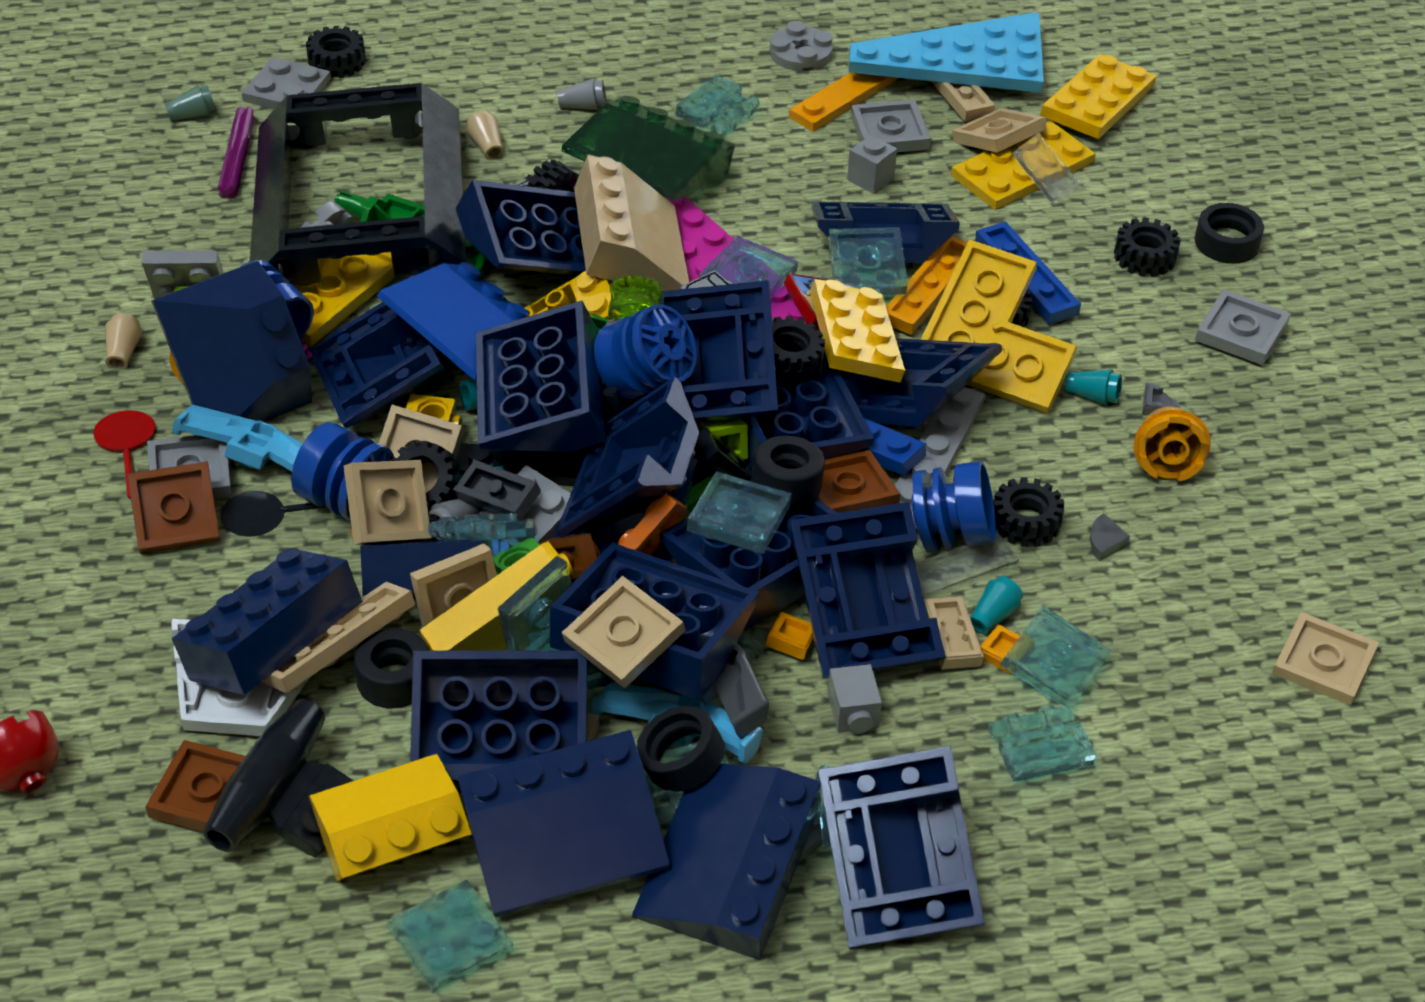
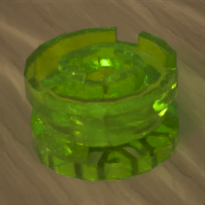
M628 275L613 280L610 285L609 317L614 315L616 321L623 317L631 316L635 312L643 311L652 305H661L659 300L663 296V286L654 279L639 275Z

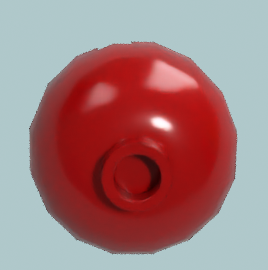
M26 711L30 719L18 723L14 716L0 721L1 792L21 790L22 793L26 794L37 790L47 781L45 776L53 769L59 754V742L53 727L43 711Z

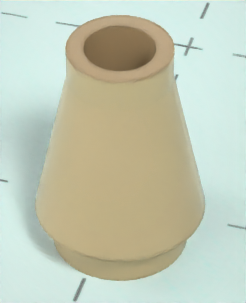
M484 110L473 113L467 120V134L481 149L486 159L502 156L504 148L501 143L497 118Z
M116 314L105 325V363L110 368H127L129 359L142 336L140 322L134 316Z

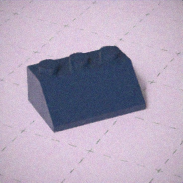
M485 538L360 546L362 595H367L383 583L389 582L411 590L413 598L416 600L410 573L484 544Z

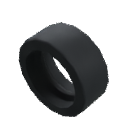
M1218 203L1208 206L1201 212L1194 240L1196 247L1202 254L1214 261L1227 264L1243 263L1251 260L1258 254L1265 227L1262 218L1255 211L1234 203ZM1230 228L1243 233L1245 237L1231 238L1223 236L1213 229Z
M683 705L670 708L655 716L644 727L637 740V750L644 770L654 784L667 791L680 792L693 789L702 784L718 769L724 757L725 743L717 727L706 712L693 706ZM689 735H701L696 747L688 755L677 761L660 762L665 750L675 741Z

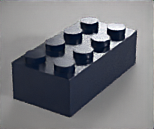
M291 548L279 553L276 560L262 571L251 574L247 578L246 583L234 592L219 598L214 607L202 616L190 620L185 628L171 639L190 681L245 695L363 601L347 560Z

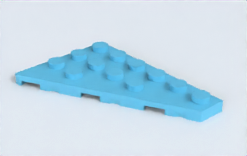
M1033 12L851 43L848 72L1041 93L1044 78L1040 15Z

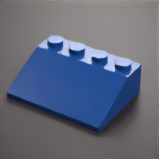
M461 262L460 265L443 263L379 291L377 297L475 381H477L475 333L528 317L529 314L524 307L508 301L503 296L504 291L501 288L484 281L479 276L480 271L465 262Z

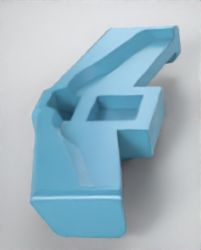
M193 404L174 420L172 434L176 435L187 432L226 442L225 457L237 461L241 466L261 470L269 460H272L292 471L298 451L303 444L277 427L263 421H256Z
M612 681L593 698L591 713L601 716L606 712L647 719L648 723L655 716L670 708L683 705L698 707L709 715L725 743L724 749L737 755L738 761L746 764L756 754L763 734V729L758 727L746 736L739 738L725 709L711 702L705 705L701 700L699 701L665 689L629 684L624 689L616 681ZM697 734L682 737L671 746L685 748Z

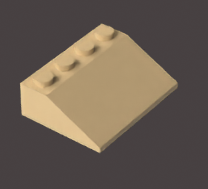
M587 155L574 187L586 275L612 281H626L625 277H627L629 283H637L632 276L638 280L645 277L639 283L645 285L651 279V284L659 285H646V288L661 287L654 289L658 291L679 290L681 286L689 283L675 205L621 162H617L609 157Z

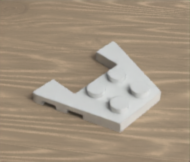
M172 619L173 637L182 631L190 620ZM174 646L180 716L183 730L261 736L290 707L305 686L304 684L296 690L285 693L261 682L247 694L241 695L190 681Z

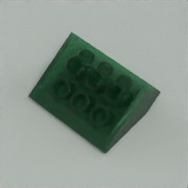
M621 96L620 99L606 102L562 145L561 151L584 162L587 155L609 157L617 162H621L662 196L675 201L724 183L728 177L735 144L724 140V136L720 133L713 131L705 132L696 128V124L689 120H676L669 117L668 112L663 109L643 106L640 104V100L635 97Z

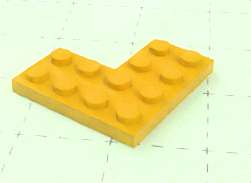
M969 239L921 340L1001 344L1002 352L976 375L967 386L1049 414L1077 353V346L1011 323L1036 272V261Z

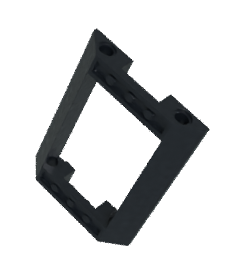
M423 83L287 95L259 126L250 262L255 260L268 261L289 281V284L299 286L322 283L323 258L340 259L345 256L365 254L374 256L380 253L391 252L394 276H414L443 263L460 265L461 262L466 263L465 236L455 209L463 196L459 108ZM390 115L393 138L403 137L412 139L423 134L425 216L289 229L292 146L302 145L305 148H313L318 145H325L327 134L326 121L343 122L355 118L377 119L381 116Z

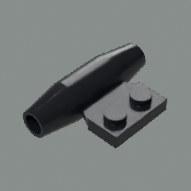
M306 699L297 700L261 734L224 785L204 827L203 835L212 846L224 852H232L269 817L280 837L307 855L315 858L324 847V842L309 796L354 781L328 763L325 765L307 761L326 719L323 710L318 705Z

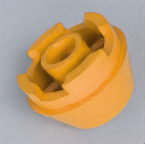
M1162 407L1150 413L1138 429L1133 444L1134 455L1139 465L1156 479H1158L1157 476L1166 479L1177 478V481H1183L1191 478L1202 469L1204 461L1209 454L1211 439L1208 428L1196 415L1177 407Z

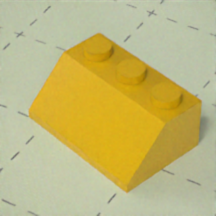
M437 754L309 796L336 881L463 839L472 834L458 791Z

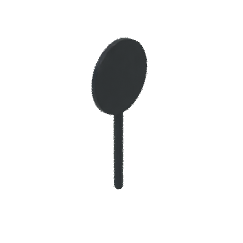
M248 491L235 495L225 503L221 510V521L224 527L233 534L254 537L274 530L281 523L286 512L325 507H318L312 503L283 506L282 502L270 493Z

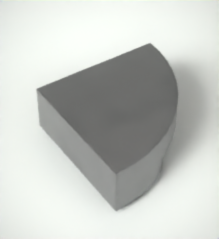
M1146 382L1142 408L1143 415H1149L1162 407L1180 408V404L1176 399L1173 400L1163 393L1164 388Z
M1101 514L1092 524L1090 532L1091 551L1099 561L1129 544L1130 536L1106 514Z

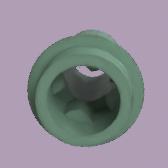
M197 85L172 101L164 103L171 122L209 117V113L217 111L207 85L200 88Z

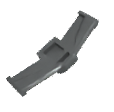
M736 643L720 677L701 698V701L707 705L719 697L737 736L742 738L766 721L769 702L749 663L748 653Z

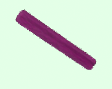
M240 106L235 112L218 183L219 196L221 198H235L238 193L255 119L253 116L254 110L251 107L244 108Z

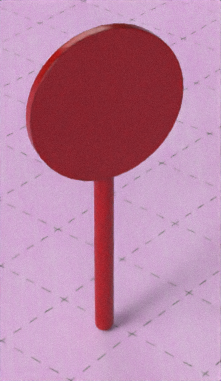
M135 410L112 413L101 419L93 431L95 442L101 448L113 452H123L126 491L129 499H131L127 474L133 473L131 450L138 449L147 444V441H150L156 432L155 422L152 417Z

